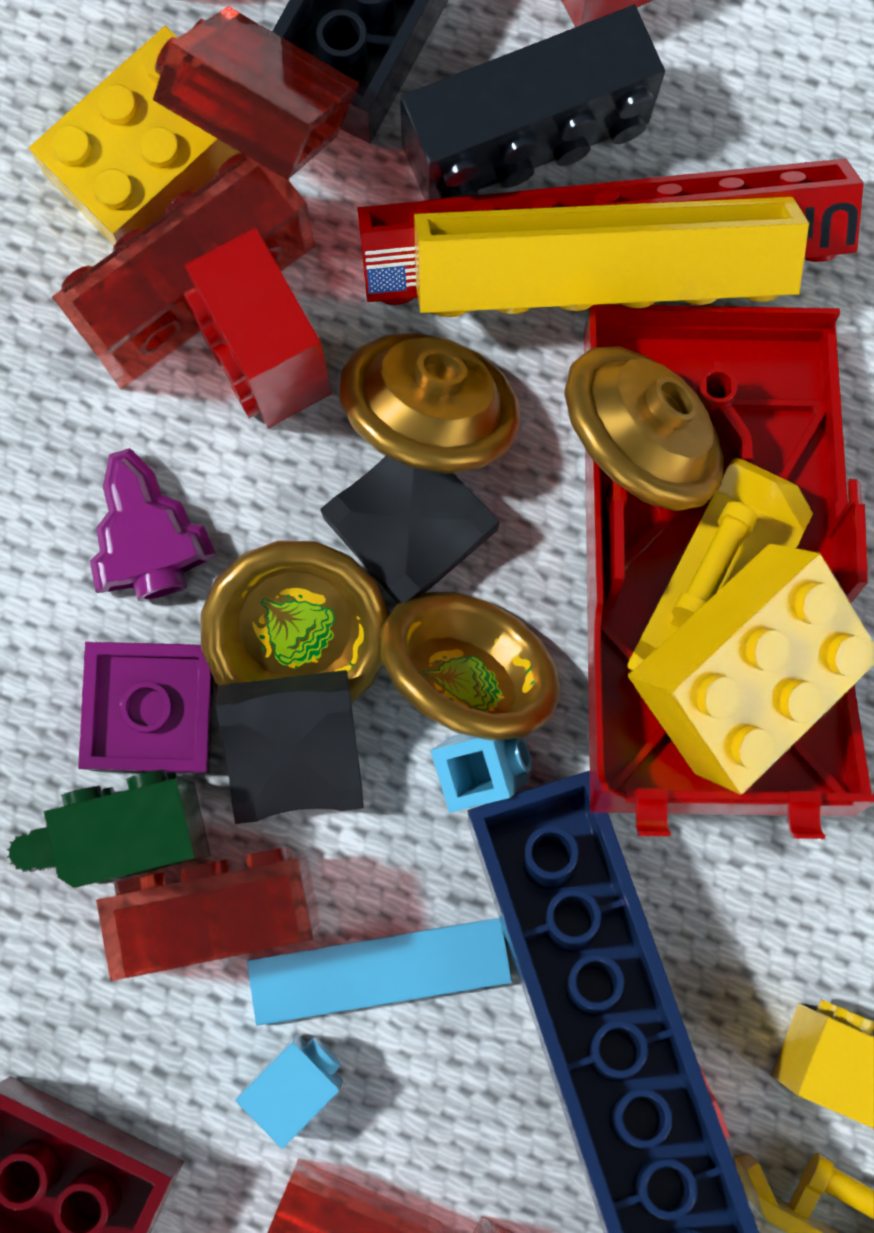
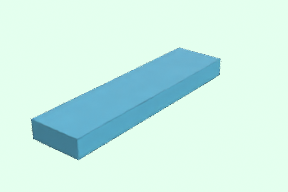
M499 917L247 960L256 1026L512 983L504 933Z

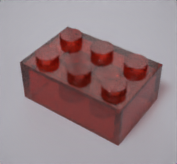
M291 846L245 855L248 867L246 869L230 872L227 859L180 868L182 882L166 885L164 872L113 882L115 895L96 899L110 982L314 940L322 930L308 857L293 859Z

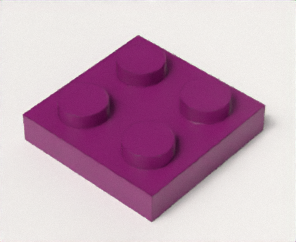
M85 641L78 769L147 772L165 769L166 772L210 773L214 678L201 651V645Z

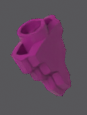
M131 448L109 454L103 482L108 512L96 527L100 551L90 560L95 592L103 593L134 588L137 600L142 602L187 588V583L183 572L189 571L217 557L206 528L203 525L191 524L180 501L162 495L156 474Z

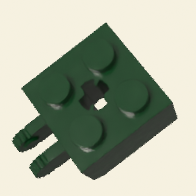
M163 769L126 778L127 791L115 793L113 787L101 789V786H92L61 794L62 807L43 811L47 827L31 830L29 834L22 833L21 836H15V840L10 841V848H7L9 851L7 858L11 860L10 865L14 864L16 866L15 869H22V872L56 868L58 879L73 888L93 883L101 884L209 857L211 853L195 782L178 779L176 772L166 773V770Z

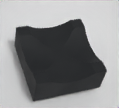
M385 456L365 475L337 494L320 509L322 517L398 604L407 602L421 593H426L496 533L500 523L487 506L454 473L445 474L411 468L388 456Z
M347 670L218 685L216 710L225 750L235 824L257 822L276 814L303 809H334L344 811L364 808Z

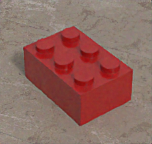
M256 227L184 265L193 288L183 294L193 311V316L202 331L201 334L219 366L223 365V370L232 385L231 388L248 419L260 414L266 427L269 429L332 395L321 341Z

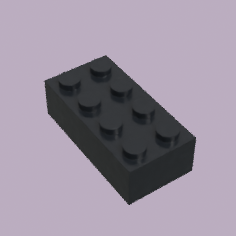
M289 0L257 57L264 92L371 144L448 0Z
M634 4L401 95L402 148L425 200L479 195V190L499 182L502 188L515 187L530 179L535 173L534 168L554 160L558 166H567L584 158L590 152V146L610 138L613 144H623L641 135L646 129V124L650 122L664 78L665 68Z

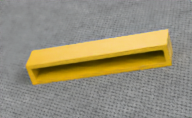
M793 197L414 214L416 289L420 313H434L442 317H457L465 314L467 311L496 309L505 314H519L535 307L558 306L568 311H582L596 304L620 303L631 308H644L657 301L682 300L689 304L705 305L719 298L744 297L751 301L767 302L776 299L780 295H799L809 222Z

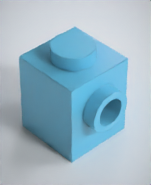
M457 734L430 750L449 813L510 798L529 781L527 773L531 771V757L524 738L489 741Z
M297 1034L241 1091L235 1101L283 1149L340 1091L343 1079L336 1071L342 1065L337 1057L319 1039L314 1037L307 1043Z

